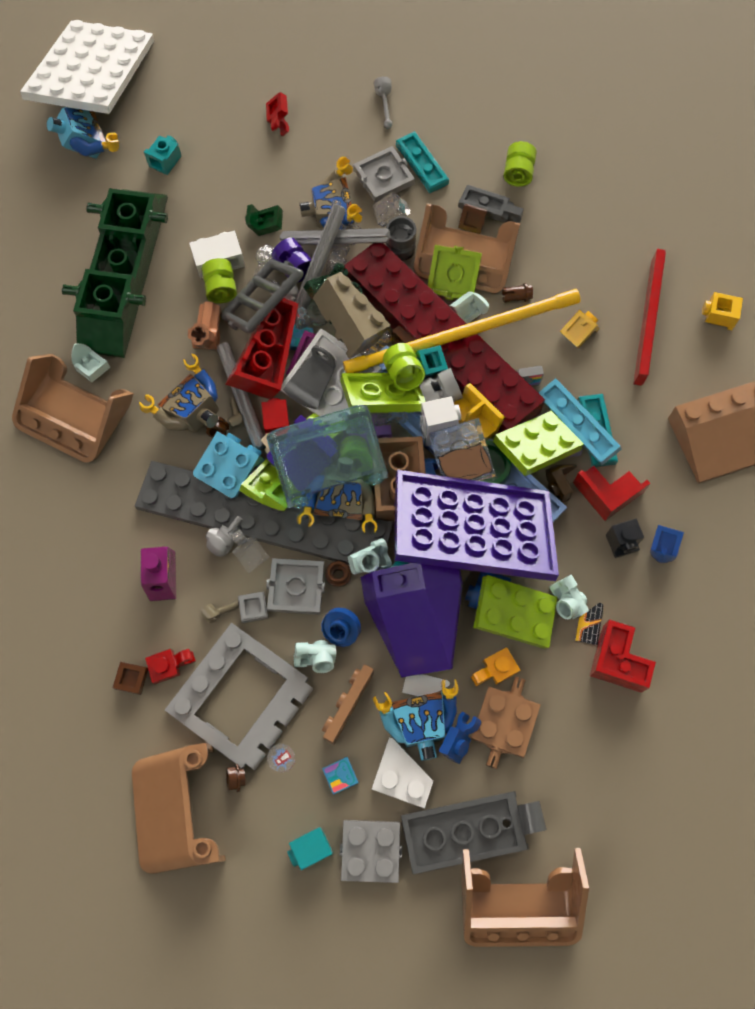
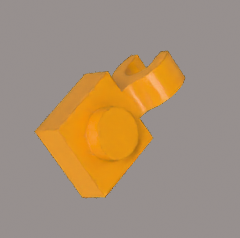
M506 647L484 659L483 663L486 668L472 674L471 679L476 687L491 678L497 685L521 670Z

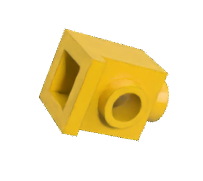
M714 292L710 300L704 302L702 308V315H706L705 322L728 327L727 330L732 331L740 319L743 298Z

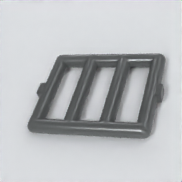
M270 259L221 312V319L228 322V325L234 330L239 328L246 333H252L303 277V271L295 268L289 261L282 263L275 259ZM273 270L289 275V278L281 286L265 280ZM257 287L273 293L265 304L249 297ZM242 304L257 311L248 322L233 315Z

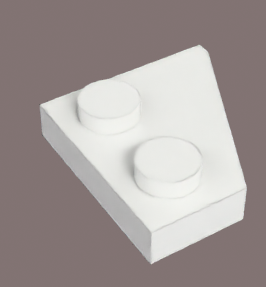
M389 737L372 790L424 809L433 780L393 738Z

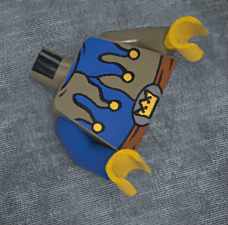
M345 156L340 157L336 164L338 169H335L317 186L311 188L312 201L299 203L301 216L315 215L317 227L319 228L325 227L334 204L346 209L339 230L354 227V222L360 223L362 221V216L359 214L362 212V209L357 204L351 203L346 177H343V174L349 175L353 172V167L349 164L350 160Z
M191 353V356L196 361L195 364L188 365L185 359H183L186 369L194 371L196 375L189 374L157 404L159 409L155 406L154 398L151 395H145V399L151 403L150 406H144L139 402L142 412L154 414L153 418L168 430L184 431L187 429L194 433L204 425L212 428L218 422L216 413L219 408L215 403L218 399L216 385L204 369L201 370L198 357Z
M346 457L338 458L337 468L326 467L322 475H317L305 489L302 502L304 510L297 516L299 525L303 515L309 517L308 527L314 523L313 515L362 520L363 515L365 516V521L362 523V531L365 533V524L367 522L374 524V533L377 531V523L373 520L375 515V496L368 482L361 479V472L352 470L353 460Z

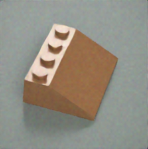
M755 381L675 406L668 420L698 484L755 465Z

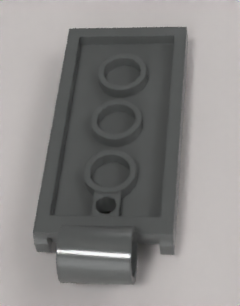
M516 791L401 815L412 874L462 864L463 850H469L470 862L528 850L529 846L526 843L525 835L547 830L540 801L517 805ZM504 819H507L510 822V825L507 828L503 826Z

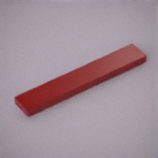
M657 248L651 261L634 385L642 386L649 375L666 256L664 249Z

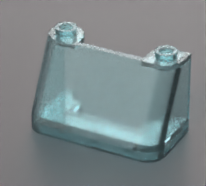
M367 405L346 408L274 430L267 435L271 457L288 508L294 507L298 509L305 507L309 504V500L312 499L313 493L358 479H362L363 482L370 485H377L383 482L385 478H388L386 465Z

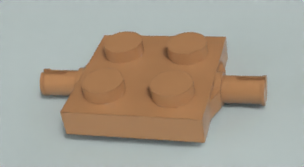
M515 677L511 691H501L488 687L478 719L481 720L480 728L471 737V740L485 744L491 749L486 766L491 767L495 757L492 766L494 769H497L501 754H512L524 759L541 704L529 701L521 695L526 680L521 678L517 688L520 677Z

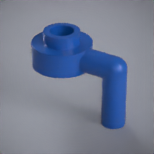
M480 572L476 585H470L465 600L470 601L468 606L477 609L483 576L490 575L509 582L511 578L500 574Z

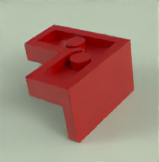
M592 466L585 472L583 470L578 472L573 481V484L604 521L641 496L651 484L648 480L640 483L630 471L612 484H609L595 466Z
M609 619L602 627L589 676L642 693L650 688L656 662L630 654L635 627Z

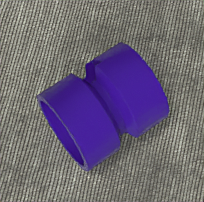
M295 238L284 239L275 246L271 254L272 259L282 263L289 261L295 268L302 270L303 277L299 282L304 280L312 259L304 252Z

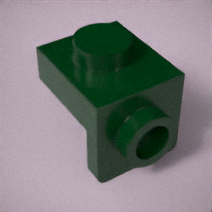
M252 204L247 205L245 222L255 234L262 236L282 230L283 209L279 205L260 211Z

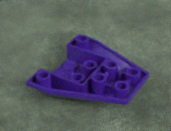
M409 563L372 571L360 577L365 605L401 678L453 669L463 585L460 569Z

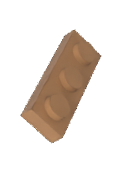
M364 664L361 670L356 669L349 681L352 686L348 694L345 692L341 694L336 704V707L339 709L335 717L329 716L322 728V731L325 732L324 740L333 745L336 743L373 677L374 669Z

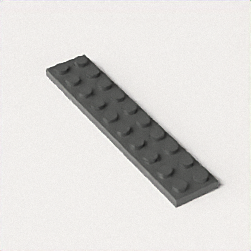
M152 460L135 503L137 510L210 529L221 528L222 525L229 527L235 518L239 516L243 520L234 530L237 536L332 561H342L349 565L347 558L349 555L369 547L372 541L383 538L388 546L393 528V522L382 519L375 520L373 517L378 526L377 531L374 533V524L367 522L364 533L361 528L362 523L365 521V516L363 515L362 520L313 515L314 523L310 527H308L309 517L303 515L299 525L297 516L304 510L302 508L303 499L296 498L285 511H281L261 504L241 491L236 498H230L194 477L191 470Z

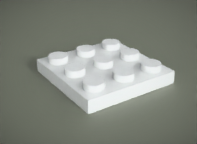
M320 329L282 383L280 391L285 393L283 389L312 356L311 349L313 346L324 348L335 358L336 368L322 396L319 408L304 407L322 417L338 430H341L352 414L350 413L340 382L341 373H345L343 361L349 360L346 355L348 349L343 342L338 341L337 338ZM318 351L321 356L329 359L325 354ZM376 365L358 373H381L382 368Z

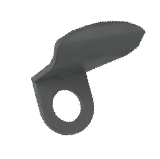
M313 346L311 349L312 356L294 374L283 390L299 404L317 409L336 368L335 358L331 353L322 347ZM318 351L325 354L329 359L321 356Z

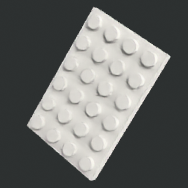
M71 20L21 89L22 99L110 114L154 42L153 34L142 30L133 31L122 27L103 26L100 23L90 24L84 23L81 20Z

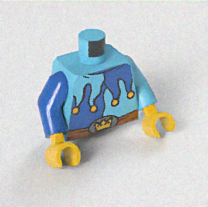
M64 107L57 118L49 117L47 120L48 131L58 134L61 145L83 156L97 159L100 153L105 152L104 149H108L111 152H116L119 149L118 135L116 133L107 134L105 141L94 111Z
M454 679V687L451 689L445 688V680H442L441 692L392 702L388 693L384 692L386 701L381 704L378 703L375 696L373 698L385 730L398 743H405L406 747L418 745L421 761L437 758L434 742L443 740L445 734L453 726L457 714L456 695L459 690L456 679Z

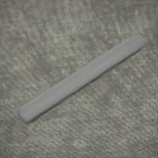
M334 204L332 206L295 301L299 303L296 317L304 318L342 223L346 209L340 205Z
M387 228L338 230L333 244L388 243L390 230ZM323 230L283 231L280 235V240L295 238L300 245H317Z
M224 342L217 346V351L227 378H229L236 365V360L231 347L227 342ZM231 387L253 447L258 450L264 449L266 446L261 441L264 435L248 392Z

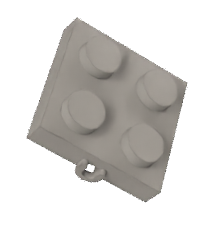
M393 146L353 164V170L360 179V183L363 184V187L366 188L375 203L415 184V178L408 169L407 161L400 158Z
M272 558L270 579H267L266 588L269 590L268 612L320 615L322 593H325V582H323L324 561Z
M343 820V844H340L339 856H342L341 881L399 883V858H402L400 822Z

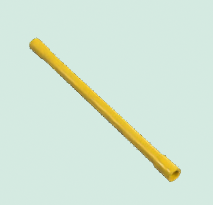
M577 289L557 294L552 298L407 342L406 344H409L416 353L419 350L453 342L551 310L578 304L581 301L580 294ZM387 349L343 361L345 373H358L368 370L370 367L383 364V356Z

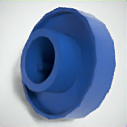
M338 607L331 609L325 615L321 623V630L324 637L330 643L345 647L350 646L357 640L361 632V623L352 611Z

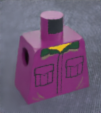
M169 547L141 549V586L149 601L176 599V552ZM155 586H161L163 588L155 589Z

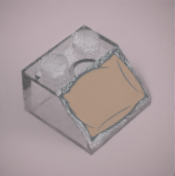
M479 418L429 433L441 476L475 481L496 476Z

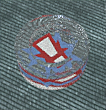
M277 744L268 752V765L276 772H287L294 766L295 753L288 745Z

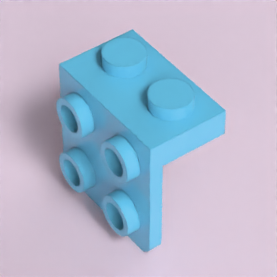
M217 431L195 467L193 475L226 496L236 498L240 492L241 484L249 477L254 467H258L265 459L260 456L262 451L249 444L246 448L240 445L241 439L229 432L225 436Z

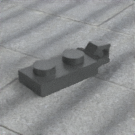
M471 185L466 186L458 203V208L463 209L465 204L486 209V217L502 222L512 221L520 223L524 210L514 206V203L510 202L508 197Z

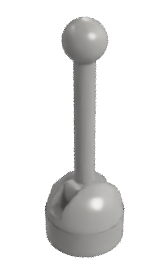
M379 77L374 81V89L376 94L383 99L384 127L390 129L392 121L389 118L386 95L391 93V79Z

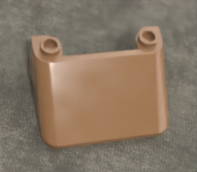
M426 204L414 261L416 274L429 279L435 245L452 248L454 246L464 247L463 250L482 253L475 289L491 293L500 292L506 284L520 223L512 221L503 223L498 230L497 238L445 227L447 222L445 209L438 205Z
M53 354L29 357L12 414L14 426L18 430L82 462L94 461L128 410L134 393L125 389H118L112 392L108 401L63 380L67 373V367L59 357Z
M208 743L190 745L142 758L133 766L132 782L139 863L141 868L147 873L155 874L226 861L225 855H219L218 846L213 840L209 838L194 839L187 771L198 770L206 764L208 753L214 752L213 746Z

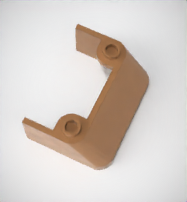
M575 848L572 868H556L548 875L547 884H491L488 872L479 868L471 869L469 850H463L462 905L465 942L474 947L570 946L578 943L582 938L589 893L581 848Z

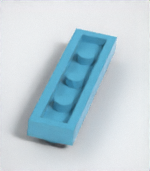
M556 378L538 392L545 399L544 404L584 443L583 446L601 465L605 464L622 450L615 439Z

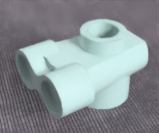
M383 538L372 541L369 547L349 555L347 558L351 572L353 574L370 573L376 569L390 568L392 562L387 553L388 546Z
M572 574L549 586L553 595L559 599L556 603L557 612L562 618L567 620L575 619L589 611L586 605L587 598L582 592H579L578 584Z
M319 640L313 644H308V642L295 643V668L312 665L313 671L317 673H327L334 668L336 660L335 644H329L325 640Z

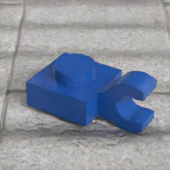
M463 711L458 716L456 727H450L439 749L440 753L458 764L461 763L462 758L469 750L471 738L468 737L469 734L476 732L481 725V720L475 716L467 724L470 716Z

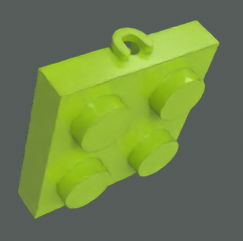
M435 245L428 287L437 295L445 296V299L448 300L459 299L469 291L475 293L482 253L463 250L464 247L454 246L452 248Z

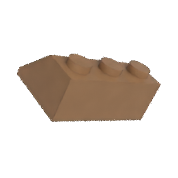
M422 436L371 438L370 449L373 460L372 482L373 494L375 496V520H395V477L397 470L425 473Z

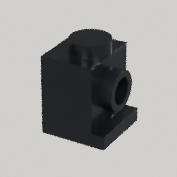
M636 518L611 526L606 534V538L614 557L618 558L638 552L640 550L638 545L644 539V535Z

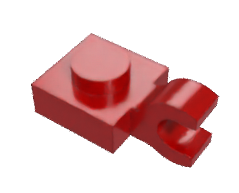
M279 92L266 103L267 122L271 123L272 131H276L279 128L281 136H284L289 132V126L284 119L288 114L287 95Z
M168 649L145 658L153 684L180 676L179 667L196 662L194 653L190 649L180 651L176 655H174L172 649Z

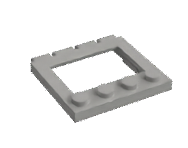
M231 623L169 703L165 711L235 764H238L239 767L244 769L248 765L255 771L266 756L258 748L261 744L269 750L272 748L283 732L275 726L277 722L287 727L299 710L298 707L292 704L293 700L295 699L303 705L313 691V688L306 683L309 680L307 676ZM244 649L253 655L256 661L274 674L278 673L286 681L237 747L228 740L229 738L210 723L203 722L194 714Z

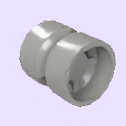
M451 368L437 373L436 379L432 377L424 379L419 385L426 402L452 396L453 402L463 398Z

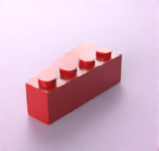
M283 298L255 328L225 385L267 399H272L281 390L299 303Z

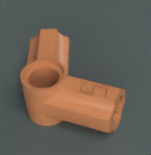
M207 301L200 304L197 323L188 329V338L192 340L193 349L217 350V346L220 344V305Z

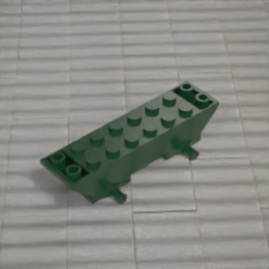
M109 188L107 197L101 205L87 203V213L100 214L98 224L100 235L90 269H85L83 279L78 286L63 284L62 287L63 295L76 296L73 312L76 315L77 344H85L92 351L100 355L125 358L139 305L145 306L146 296L142 295L159 229L161 223L167 224L168 214L164 213L168 200L167 195Z

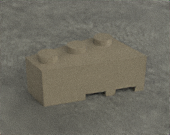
M341 272L328 277L313 297L327 322L331 321L337 332L334 335L337 340H342L347 347L346 355L349 359L375 345L391 326L385 320L383 314L378 312L369 303L367 297L360 293L351 283L350 279Z

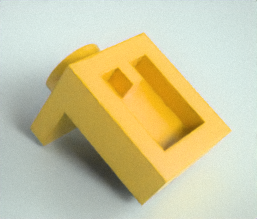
M579 309L560 330V333L579 348L594 331L597 332L600 329L596 324L599 320L589 311L584 314Z

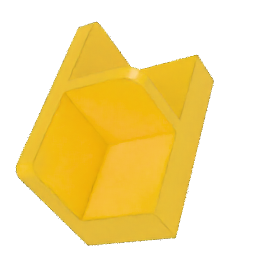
M469 383L465 386L463 398L454 402V405H459L461 420H458V422L476 441L488 440L499 431L504 416Z

